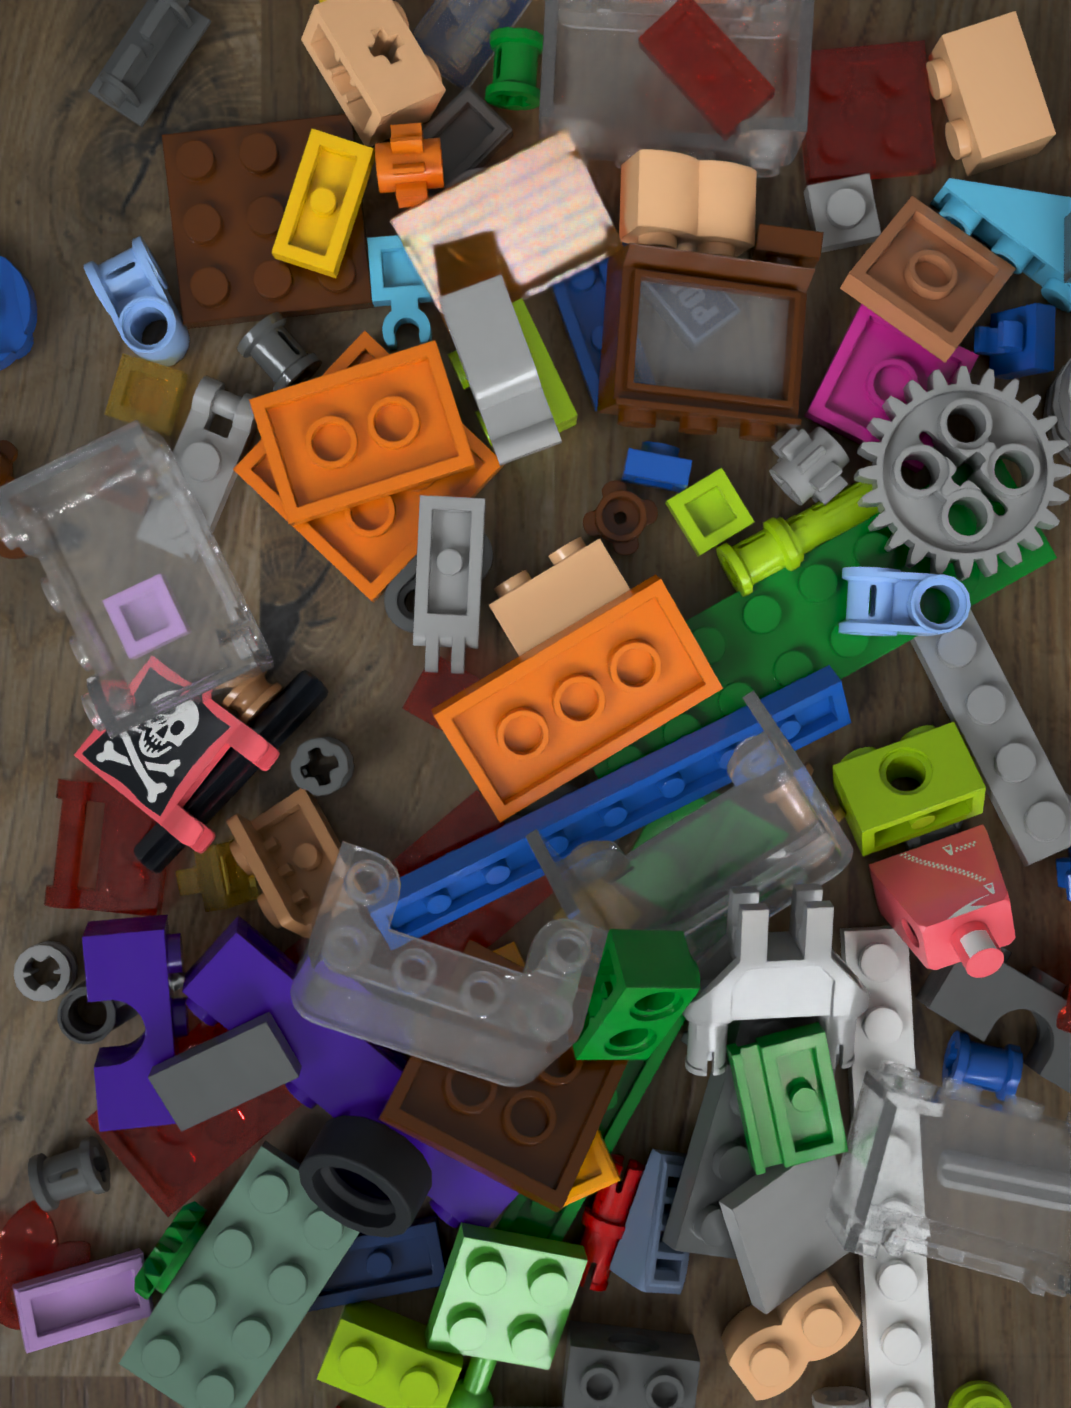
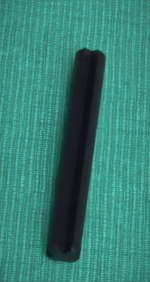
M301 671L248 727L278 749L327 697L329 691L311 672ZM230 747L187 801L183 809L206 825L259 768L234 748ZM157 822L137 843L133 852L140 863L157 874L162 872L186 845L182 844Z

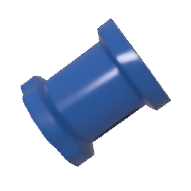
M955 1031L949 1040L944 1056L942 1069L943 1085L947 1088L958 1089L960 1084L994 1092L998 1100L1010 1102L1014 1098L1021 1080L1023 1053L1018 1045L1007 1044L1004 1048L971 1041L967 1033Z

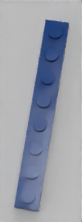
M830 665L804 678H800L754 703L741 707L691 734L682 736L675 742L632 763L626 764L576 791L567 793L560 799L517 820L511 821L503 827L459 849L452 850L443 857L362 896L367 912L392 952L850 724L851 719L842 681Z

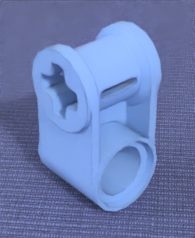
M141 236L132 240V248L98 265L94 261H90L83 265L95 293L111 316L121 338L142 361L153 367L165 368L175 365L184 357L189 348L190 337L188 330L183 324V319L167 290L169 287L166 279ZM157 320L167 321V333L162 340L152 345L142 343V334L146 326Z
M880 567L842 568V578L848 581L846 620L839 623L838 633L864 636H897V634L934 636L949 633L960 627L967 619L971 607L970 596L963 583L955 577L944 574L901 572L898 569ZM928 588L941 590L950 601L951 609L949 616L941 624L930 622L921 612V596ZM870 589H871L870 615H869V598H870Z

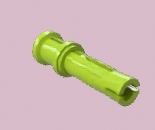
M857 481L845 487L826 505L819 501L812 505V507L786 520L782 517L777 519L772 517L763 522V530L734 546L724 543L717 547L716 553L719 562L737 592L740 591L742 597L751 594L754 584L783 568L793 571L800 567V563L804 561V554L879 513L877 507H859L857 503L861 497L872 491V484Z

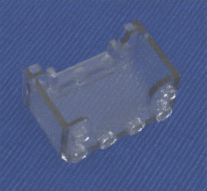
M545 0L539 106L540 150L551 155V162L553 164L563 167L586 166L589 164V159L615 161L614 165L621 169V165L637 151L653 149L682 153L698 160H717L742 164L757 171L756 178H769L779 175L780 167L790 165L794 161L807 133L815 0Z
M135 420L0 487V537L10 550L20 547L28 556L39 558L47 576L40 580L43 591L56 612L61 613L65 611L76 633L69 637V641L78 662L87 672L92 669L95 672L94 675L87 679L89 692L81 696L84 710L93 726L100 732L106 729L110 739L135 736L274 667L273 658L199 504L174 454L158 432L139 420Z
M343 841L323 888L292 979L290 995L293 1006L301 1017L314 1024L509 1087H520L529 1084L577 1042L583 1030L608 930L574 919L560 918L550 921L536 933L530 945L523 973L389 929L400 896L401 881L397 869L389 859L379 853Z
M882 1060L879 1070L866 1069L846 1140L848 1152L842 1154L825 1216L826 1225L843 1250L877 1259L880 1246L882 1245L889 1255L902 1258L903 1252L906 1251L1020 1282L1030 1293L1043 1297L1045 1291L1061 1297H1066L1067 1293L1071 1295V1111H1068L1066 1121L1043 1115L1045 1106L1019 1096L1006 1094L1004 1104L981 1098L983 1089L948 1077H944L942 1087L919 1078L920 1072L918 1070L891 1061Z

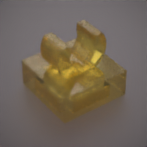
M235 839L213 843L202 854L194 851L196 865L192 866V868L175 871L180 896L202 893L205 912L228 909L257 899L258 891L254 874L250 876L245 873L230 850L229 844Z

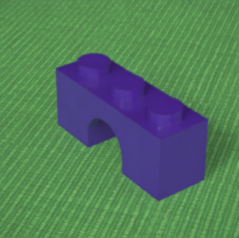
M168 914L88 921L82 935L88 1002L107 1000L124 1002L132 1006L140 1014L145 1025V1031L133 1042L121 1046L99 1048L94 1064L99 1132L176 1124L148 1079V1076L153 1066L179 1054L178 1037L189 1036L186 997L175 998L173 973L184 972L181 933L169 934Z

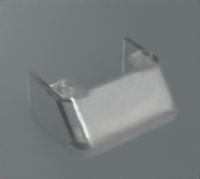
M754 690L742 698L763 732L757 736L745 739L735 748L727 764V774L734 784L729 790L628 854H625L612 841L592 840L578 845L570 855L562 859L537 829L525 836L566 916L596 949L610 929L683 931L691 958L698 963L726 934L730 887L756 886L759 891V903H766L770 918L791 905L793 885L820 884L821 886L842 872L851 861L853 856L851 843L806 767Z

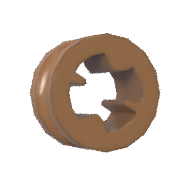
M262 666L256 667L244 677L220 705L227 711L235 710L239 714V720L247 726L284 689L279 682L275 684L267 682L265 678L267 671Z

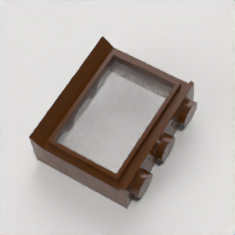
M629 243L608 258L597 413L618 415L617 424L631 428L656 427V420L679 422V432L693 435L717 434L718 427L739 429V439L755 442L777 441L779 432L801 426L802 419H798L806 299L815 269Z

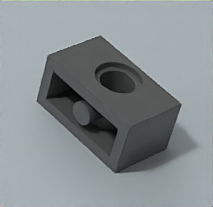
M569 1320L562 1378L563 1408H695L700 1358L694 1335Z

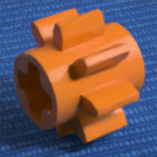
M421 122L390 125V142L375 143L379 192H396L399 208L429 206V189L445 188L440 138L424 139Z

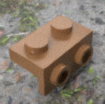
M300 788L252 821L238 813L226 820L235 838L229 844L230 850L244 872L250 876L254 874L263 891L262 894L257 896V901L262 912L275 928L284 927L307 938L362 902V896L368 894L315 796L308 790Z

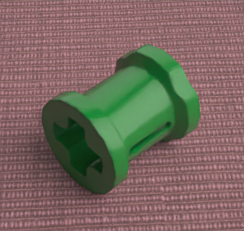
M513 27L498 28L490 32L489 44L491 50L495 51L492 83L486 86L485 101L494 107L506 110L520 111L539 107L542 102V92L536 87L538 57L545 51L544 35L528 28Z

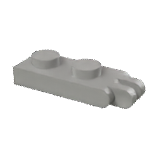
M420 495L413 646H426L425 672L438 673L440 647H452L451 673L464 674L466 648L478 649L485 498Z

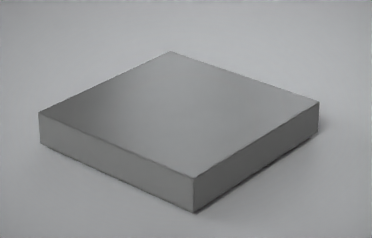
M835 1155L786 1168L783 1163L765 1168L766 1173L753 1176L719 1201L751 1303L766 1315L861 1244Z

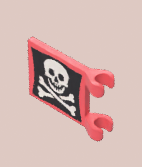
M152 656L74 756L158 822L182 844L202 854L214 841L216 835L205 824L183 809L187 801L230 747L234 748L262 771H267L278 759L280 752L262 736L155 656Z

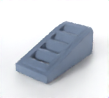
M652 1149L624 1227L626 1228L623 1237L619 1239L610 1264V1271L643 1292L681 1294L684 1286L690 1253L673 1250L662 1241L687 1156L686 1153ZM668 1176L674 1177L671 1187L667 1186Z

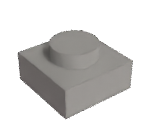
M869 173L807 185L803 193L811 231L824 232L821 253L873 243L879 237L881 229Z

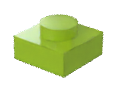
M722 468L670 498L665 503L698 557L755 522Z

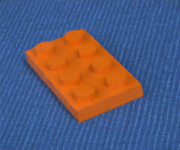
M655 574L431 710L436 721L501 823L722 690L723 687L662 579Z

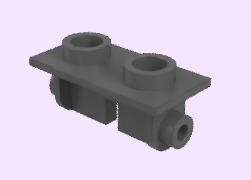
M148 0L88 92L137 125L143 127L208 29L211 20L188 6L190 0Z

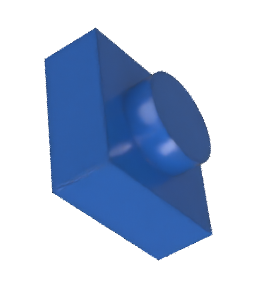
M645 441L642 442L641 450L628 449L621 481L680 493L688 486L692 460L678 458L680 449L675 446Z

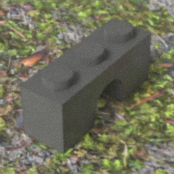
M1003 947L1000 949L1004 954V962L995 973L982 978L970 976L962 962L931 971L916 999L930 1010L982 1041H985L996 1021L1004 1014L1018 1009L1030 1010L1036 1022L1037 1035L1023 1063L1040 1076L1071 1094V1003L1061 997L1067 987L1065 984L1034 966L1031 967L1027 976L1023 975L1006 964L1012 953Z

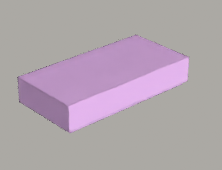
M138 1248L13 1284L14 1298L26 1353L149 1317L154 1310L152 1296L146 1300L134 1291L136 1275L145 1262L141 1249Z

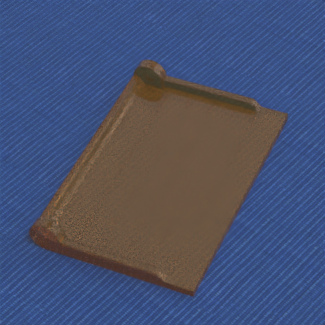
M567 127L390 218V222L398 234L405 251L438 308L448 332L449 329L441 310L439 297L502 275L511 302L521 298L525 300L614 255L624 247Z

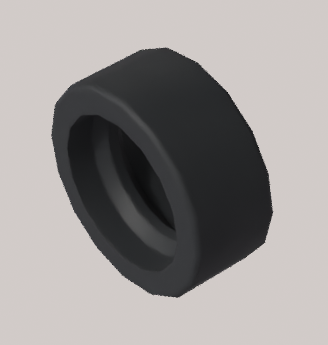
M342 1115L328 1120L299 1166L300 1183L310 1200L326 1215L342 1225L371 1236L389 1238L404 1234L413 1223L432 1187V1170L423 1154L406 1137L385 1124L359 1116Z

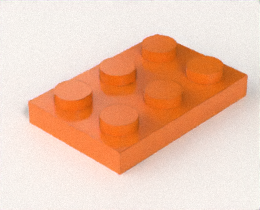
M436 340L249 399L288 524L291 526L476 468Z

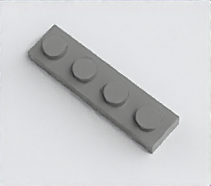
M971 609L967 619L957 629L940 635L916 636L910 640L950 721L955 723L986 786V792L1024 867L1070 847L1071 803Z

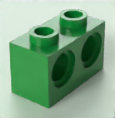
M609 930L562 1001L576 1060H648L701 989L699 967L696 961L691 958L683 931Z

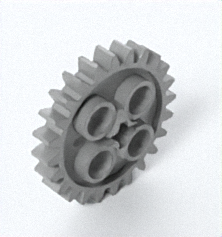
M961 366L955 372L951 385H948L940 370H934L928 377V392H925L914 380L909 381L903 388L907 405L892 396L882 405L891 422L873 417L867 425L868 431L879 442H863L858 447L857 454L873 463L872 466L859 469L854 474L855 481L872 484V491L861 497L857 503L859 507L878 508L880 514L869 524V531H876L885 527L892 531L893 534L888 539L884 550L890 552L903 543L910 548L905 565L908 568L916 565L925 556L930 558V574H942L947 568L948 563H953L957 580L963 581L970 577L973 562H976L984 577H989L997 573V555L1009 567H1013L1022 562L1018 544L1031 551L1040 548L1044 544L1034 527L1051 530L1058 526L1060 520L1047 509V506L1061 505L1069 500V494L1053 485L1055 481L1070 475L1071 467L1054 463L1053 456L1068 447L1069 444L1067 440L1048 441L1045 433L1055 425L1058 419L1056 415L1040 420L1035 418L1033 412L1041 400L1038 394L1027 399L1022 404L1015 399L1019 388V380L1013 379L1000 391L994 389V370L988 369L981 376L977 384H971L967 367ZM949 415H964L971 420L976 432L973 442H959L951 436L947 427ZM927 433L932 438L936 449L924 445L919 439V434ZM998 459L1011 460L1019 467L1022 475L1019 488H1007L998 481L994 470ZM917 460L927 467L931 477L930 485L927 489H914L905 483L901 475L903 461ZM965 462L973 471L969 474L968 481L959 486L954 483L951 476L955 473L956 467ZM987 498L994 502H999L1004 507L1005 513L1003 516H999L993 511V506ZM952 505H965L975 514L977 526L973 535H961L952 528L948 518L949 509Z

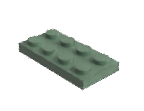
M264 1141L118 1364L184 1408H245L360 1232L350 1229L329 1217L310 1200L300 1183L299 1166L301 1164L267 1141Z

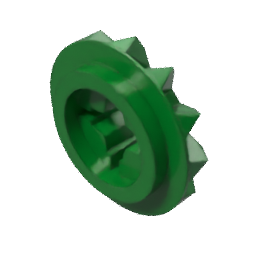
M195 1201L182 1207L136 1275L134 1291L146 1300L150 1298L155 1289L162 1294L165 1293L208 1228V1225L201 1221L208 1209Z

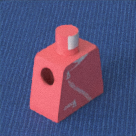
M983 824L868 865L877 906L881 915L927 969L939 970L962 962L970 976L982 978L995 973L1002 966L1004 954L1000 948L1011 944L1016 936L1008 891L988 832Z

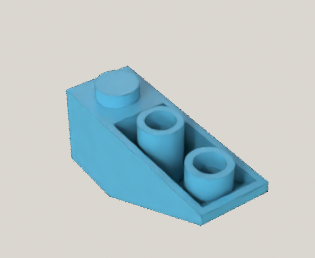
M949 178L930 203L940 211L939 215L969 236L973 235L988 246L993 253L1015 267L1014 274H1021L1023 272L1042 287L1041 294L1050 304L1062 311L1071 312V283H1064V218L1071 212V197Z

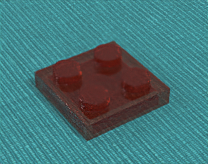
M925 40L798 52L795 59L806 185L868 173L870 174V179L925 175L933 172L936 168L928 72L926 69Z

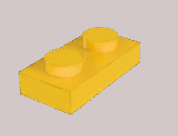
M311 129L271 252L275 259L337 278L375 161L374 148Z

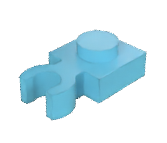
M431 233L367 238L374 307L391 306L392 310L386 316L382 326V333L389 350L397 349L396 332L405 323L414 324L419 328L421 344L432 341V329L429 319L419 309V303L437 302Z

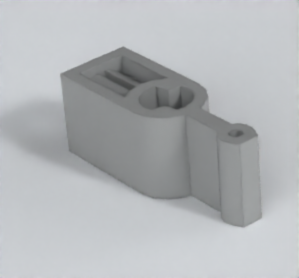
M502 275L439 297L442 313L499 465H504L562 443Z

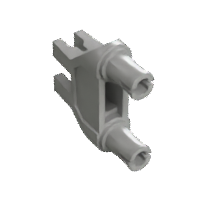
M820 884L793 885L789 931L768 932L769 909L766 903H759V891L756 886L730 887L726 934L698 961L701 989L682 1013L686 1020L689 1021L685 1068L690 1073L698 1076H707L708 1061H712L711 1071L713 1076L725 1073L727 1070L726 1045L728 1024L733 1020L817 1016L816 1022H819L826 1033L832 1069L836 1067L837 1054H840L839 1065L842 1069L849 1068L854 1064L857 1017L861 1016L868 1009L870 994L849 966L832 949L834 906L830 900L822 901L823 889Z

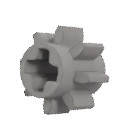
M816 427L810 434H807L804 429L798 431L796 428H792L771 447L779 459L777 460L778 463L769 472L783 492L798 505H803L810 497L814 502L817 503L820 500L826 505L848 485L840 474L843 472L842 468L850 462L849 457L841 445L821 427Z

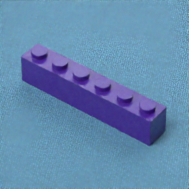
M239 915L186 972L182 992L188 996L185 999L186 1005L201 1021L210 1026H215L219 1022L227 1030H231L265 1013H271L302 1066L299 1077L285 1084L289 1092L300 1103L311 1109L318 1104L334 1118L342 1115L365 1117L385 1124L406 1137L423 1154L432 1170V1187L427 1195L431 1198L429 1201L430 1206L445 1223L453 1228H457L461 1222L489 1227L519 1194L509 1187L378 1120L408 1058Z

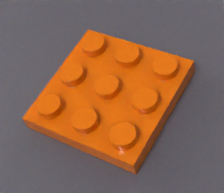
M364 331L322 376L389 355V353ZM464 424L463 428L476 468L293 526L373 603L386 591L388 584L417 554L420 495L474 498L503 468L504 465H499L496 455ZM261 439L233 470L288 522Z

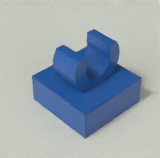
M1034 303L991 314L990 327H975L974 353L990 356L989 369L994 370L995 378L1009 380L1054 371L1056 306Z

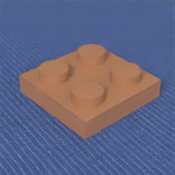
M911 196L848 273L840 289L946 363L1004 287L1016 268L914 196Z

